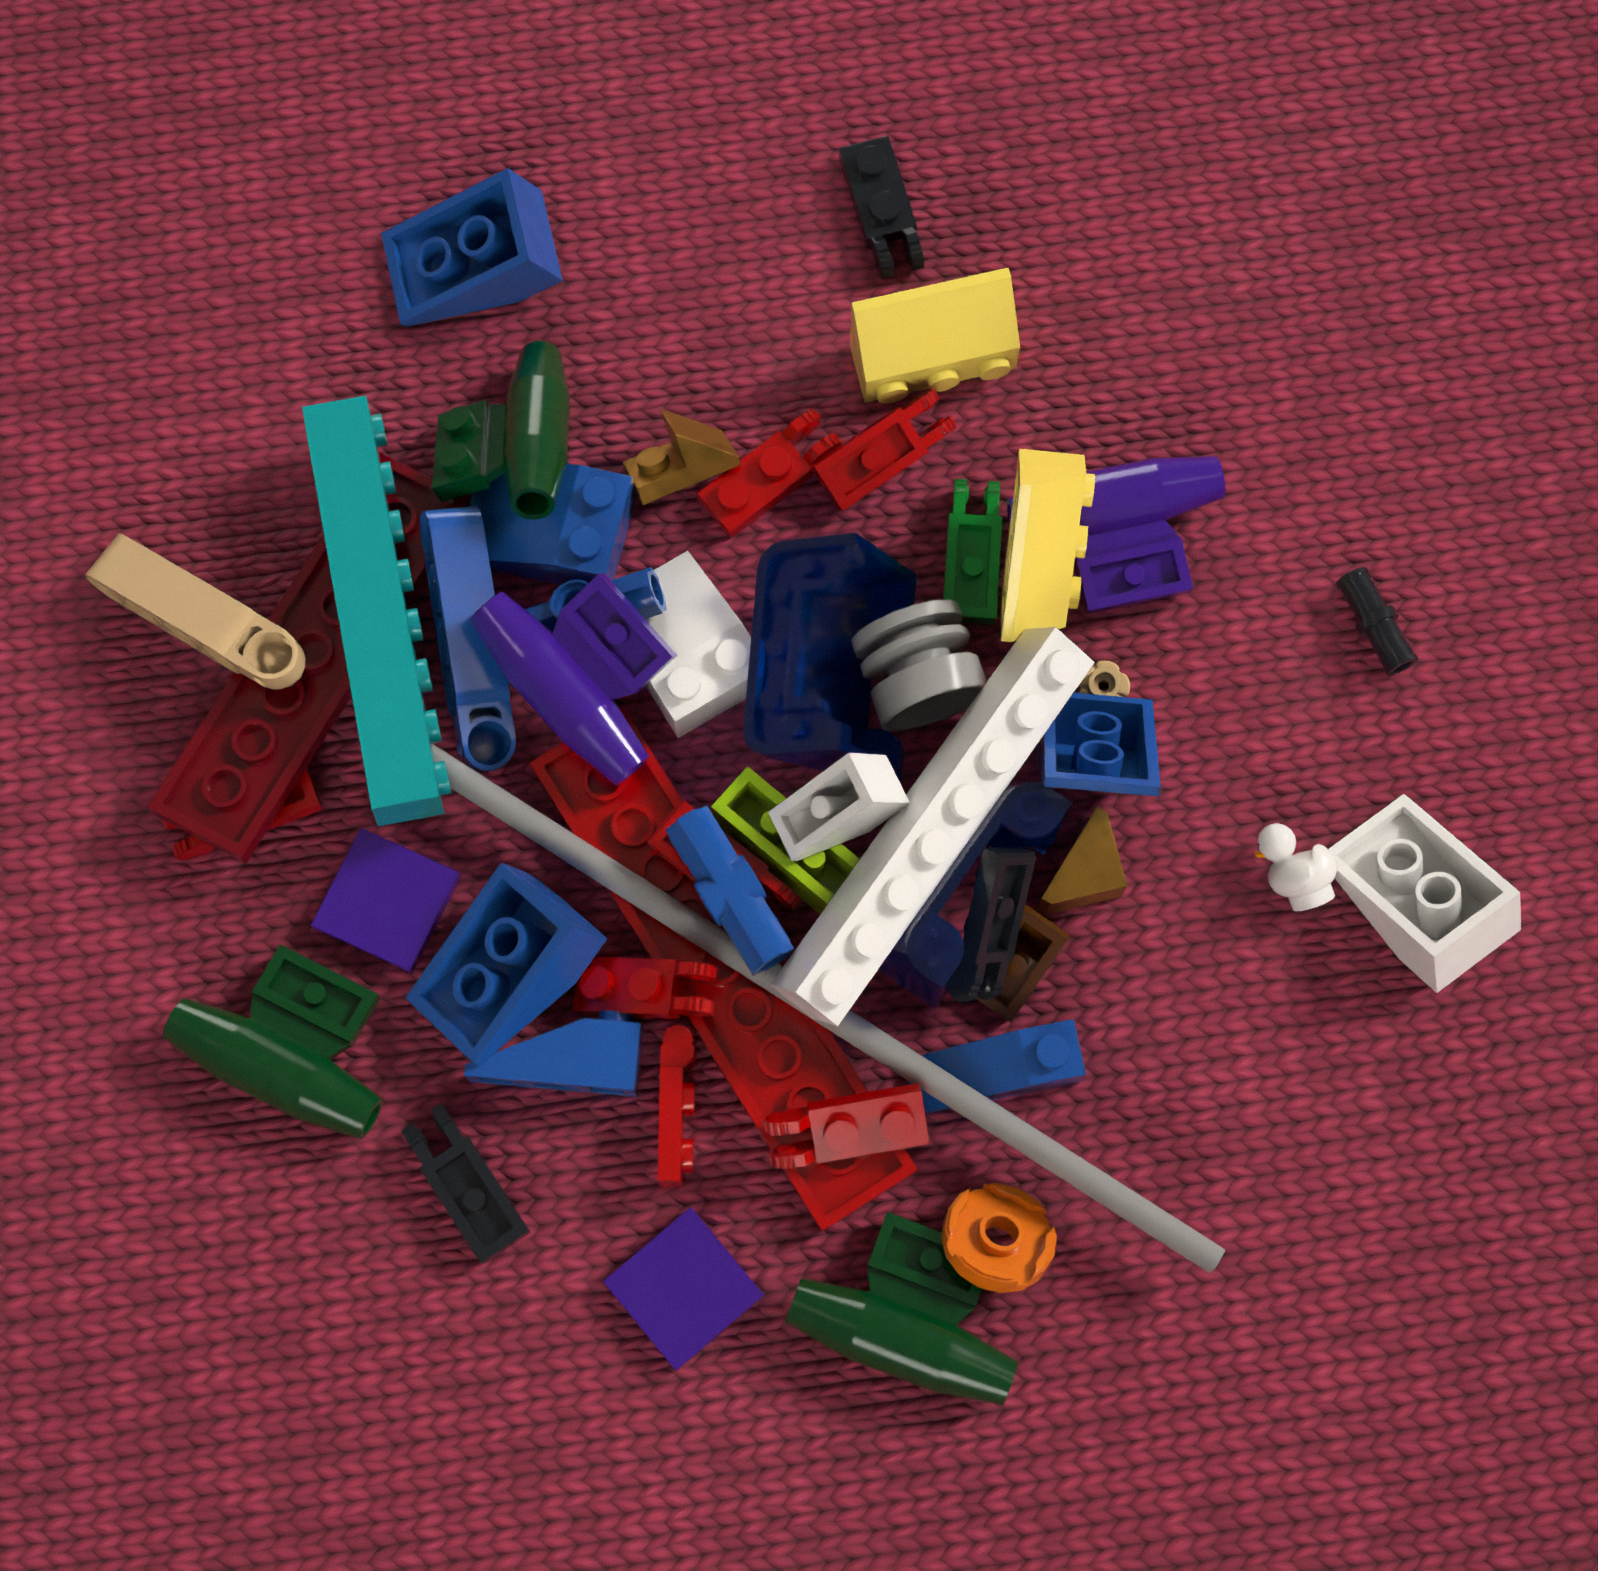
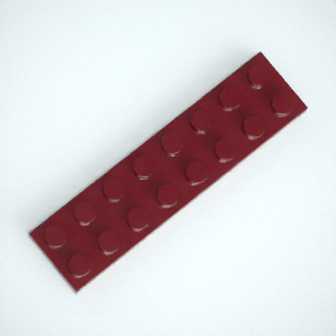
M379 452L380 463L389 461L391 463L396 487L395 494L386 496L389 511L399 510L405 536V542L395 543L398 560L408 559L414 591L404 593L406 606L408 607L427 577L420 535L421 512L470 507L471 503L466 495L441 502L432 489V478ZM324 534L268 619L285 629L303 649L305 669L301 678L290 687L276 690L264 687L242 673L237 674L234 672L147 806L153 815L245 864L352 696Z

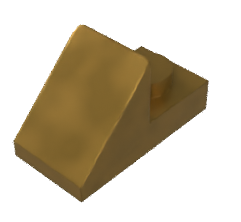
M661 409V414L671 442L660 447L647 448L640 452L638 456L623 461L626 474L632 476L635 492L643 505L741 465L737 453L722 430Z

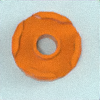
M1000 1183L984 1184L982 1189H975L971 1192L968 1189L960 1193L946 1213L941 1234L946 1258L957 1273L978 1288L997 1293L1022 1291L1038 1282L1053 1260L1057 1240L1054 1225L1050 1226L1049 1221L1045 1217L1047 1211L1040 1202L1019 1188ZM989 1228L1003 1229L1011 1236L1013 1244L1008 1246L997 1245L987 1237L985 1230Z

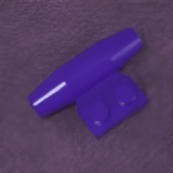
M1216 456L1151 458L1087 471L1086 474H1095L1092 507L1082 506L1079 524L1081 526H1088L1085 558H1075L1074 562L1077 577H1081L1080 592L1085 613L1090 614L1190 593L1193 590L1182 538L1176 534L1166 520L1225 497V480L1219 459ZM1013 497L1008 498L1006 501L1009 526Z
M605 573L598 574L559 611L560 614L553 632L504 592L496 594L475 612L470 622L505 678L566 746L613 784L619 785L642 766L649 758V755L614 699L638 693L678 655Z

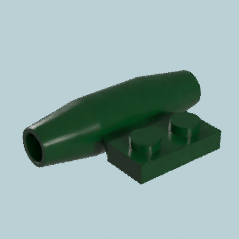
M534 341L526 344L521 349L507 391L506 405L489 404L484 400L467 406L455 407L448 412L438 414L432 489L441 502L490 488V482L505 473L511 508L518 516L537 520L545 518L552 513L568 462L570 395L561 353L555 345L545 341Z
M279 945L252 990L250 1018L183 998L172 1010L165 1024L163 1038L217 1079L295 1119L363 1139L373 1127L383 1105V1099L332 1061L333 1058L348 1048L353 1047L380 1000L378 994L282 945Z
M887 1212L866 1268L869 1292L801 1278L787 1314L786 1323L847 1359L927 1390L1003 1406L1013 1382L1018 1361L957 1326L976 1307L982 1288H978L961 1277L948 1261L941 1241L942 1232Z

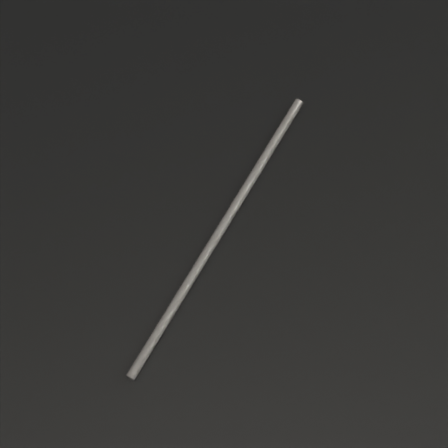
M432 744L435 762H446L451 789L808 1016L770 985L783 968L782 966L777 964L769 970L753 976L724 929ZM851 1010L848 1011L838 1026L812 1019L912 1084L919 1083L920 1088L1209 1274L1213 1272L1225 1252L1224 1248Z

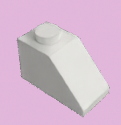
M847 753L768 813L791 861H799L869 833L910 802L886 755Z

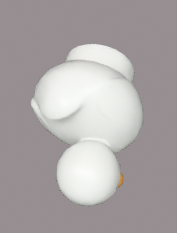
M1279 823L1270 824L1263 828L1258 836V850L1254 855L1258 858H1267L1273 862L1268 872V883L1274 892L1288 897L1293 911L1309 910L1332 900L1335 894L1331 882L1336 876L1338 867L1337 861L1325 846L1316 844L1312 850L1292 855L1296 847V838L1290 828Z

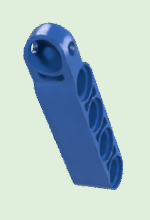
M477 506L422 511L420 515L421 543L445 697L450 716L453 719L457 750L465 765L476 772L490 773L500 769L511 759L515 751L516 735L510 703L509 682L470 622L475 612L495 596L482 515Z

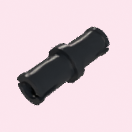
M1360 567L1342 576L1336 582V585L1342 591L1358 620L1355 627L1359 635L1368 638L1383 664L1387 676L1396 675L1413 666L1419 659L1413 653L1396 623L1399 617L1394 606L1386 605L1372 581L1368 569Z

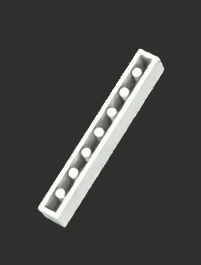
M1056 627L1024 629L906 794L910 803L889 818L770 984L810 1018L835 1026L840 1024L1095 663Z

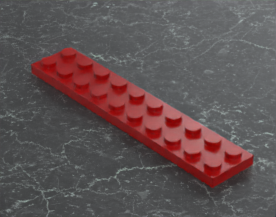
M623 706L619 709L648 753L649 758L619 785L613 784L563 742L529 762L533 772L573 834L716 924L693 885L694 881L648 846V840L682 799ZM607 888L650 958L676 959L681 962H701L718 966L717 981H710L708 983L684 981L682 996H700L713 1001V1016H686L771 1151L773 1148L784 1144L811 1140L813 1138L811 1127L801 1133L770 1136L767 1132L765 1133L763 1123L767 1115L777 1113L778 1111L783 1112L789 1109L806 1107L807 1102L868 1092L828 1029ZM785 960L780 962L779 965L783 967L786 963ZM904 1148L817 1163L815 1160L807 1166L786 1168L783 1171L821 1232H824L915 1174L918 1169Z

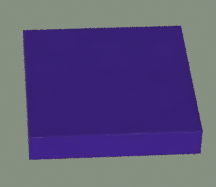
M360 828L311 927L413 974L461 875L449 867Z
M692 1207L686 1210L603 1281L676 1371L764 1297V1294Z

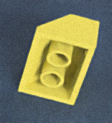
M1009 268L852 302L850 349L864 402L878 400L880 403H893L902 400L910 392L927 388H934L936 392L946 391L957 386L963 380L980 377L982 380H994L1007 375L1011 369H1016L1020 352V340Z
M1019 449L1001 594V641H1017L1024 629L1066 627L1068 608L1078 609L1081 577L1073 576L1075 558H1085L1088 539V526L1079 525L1082 506L1092 507L1095 487V474H1086L1085 455Z

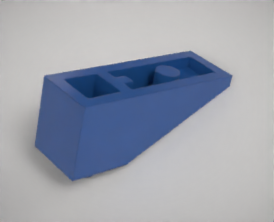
M600 1011L598 1019L583 1018L495 1052L481 1065L469 1062L465 1064L464 1076L472 1083L637 1097L644 1030L641 1023L632 1022V1016L619 1013V1011Z
M1074 1019L1020 1029L921 1055L990 1100L1077 1084L1086 1075ZM921 1089L925 1114L951 1109Z

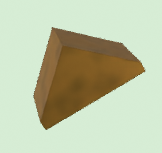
M1099 806L1096 807L1041 898L1037 910L1047 915L1122 896L1127 888V882L1106 810Z

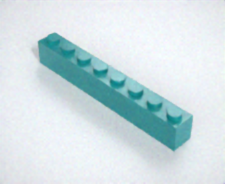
M367 396L303 406L302 411L372 812L378 827L444 814L441 795L451 794V787L446 762H435L432 744L442 742L436 709L426 711L422 693L433 691L427 659L416 660L413 642L423 641V634L417 608L407 610L404 593L414 591V585L408 559L398 560L395 543L405 542V536L399 510L389 511L386 495L395 494L396 487L390 461L380 463L378 447L388 446L382 414L371 415Z

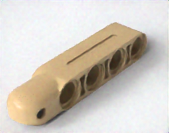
M118 533L85 574V577L92 585L115 602L237 674L242 673L264 687L276 690L290 687L302 676L305 669L303 649L285 629L123 534Z

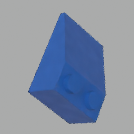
M509 168L381 233L400 324L406 327L521 302L563 281L542 190Z
M567 464L554 510L545 518L537 520L525 519L518 516L512 510L505 473L490 482V488L473 493L470 503L471 506H477L482 515L491 570L562 585L577 579L589 583L601 573H605L610 580L615 579L636 495L632 476L583 465Z
M1073 693L1036 745L1037 776L1043 786L1159 797L1161 786L1153 700Z
M500 863L405 998L470 1061L481 1065L576 984L607 938L537 876Z

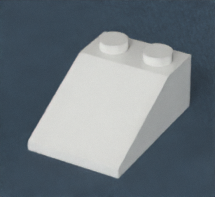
M689 551L684 552L654 570L665 595L667 610L663 611V614L646 619L678 655L646 685V688L677 738L770 685V667L740 619Z
M1405 794L1401 795L1328 849L1337 861L1336 881L1395 955L1436 993L1521 930L1520 892Z

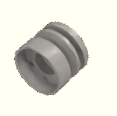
M950 599L932 600L911 605L871 622L859 630L851 639L856 658L864 660L860 664L863 677L870 680L884 679L870 692L882 730L889 732L907 731L950 718L967 710L987 683L976 654L971 652L956 653L970 641L967 627L959 625L962 622V613L958 602Z

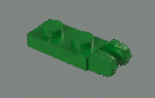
M955 479L952 513H949L947 526L943 600L950 599L958 602L962 613L961 623L995 625L997 619L1002 517L999 516L1000 482L988 481L984 489L983 504L985 505V515L965 514L969 495L967 479Z

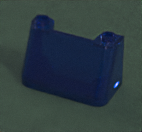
M856 532L784 540L774 543L765 550L757 568L743 724L744 739L749 748L766 758L819 771H825L847 753L886 755L899 782L902 783L904 754L901 742L888 731L868 729L871 680L863 677L860 664L864 660L856 658L851 639L859 630L871 622L894 611L914 605L916 573Z
M1011 780L878 970L936 1009L949 991V987H947L948 981L958 968L964 955V942L960 932L952 924L940 917L938 913L979 857L983 848H1035L1044 855L1060 833L1072 802L1050 787L1043 786L1041 783Z

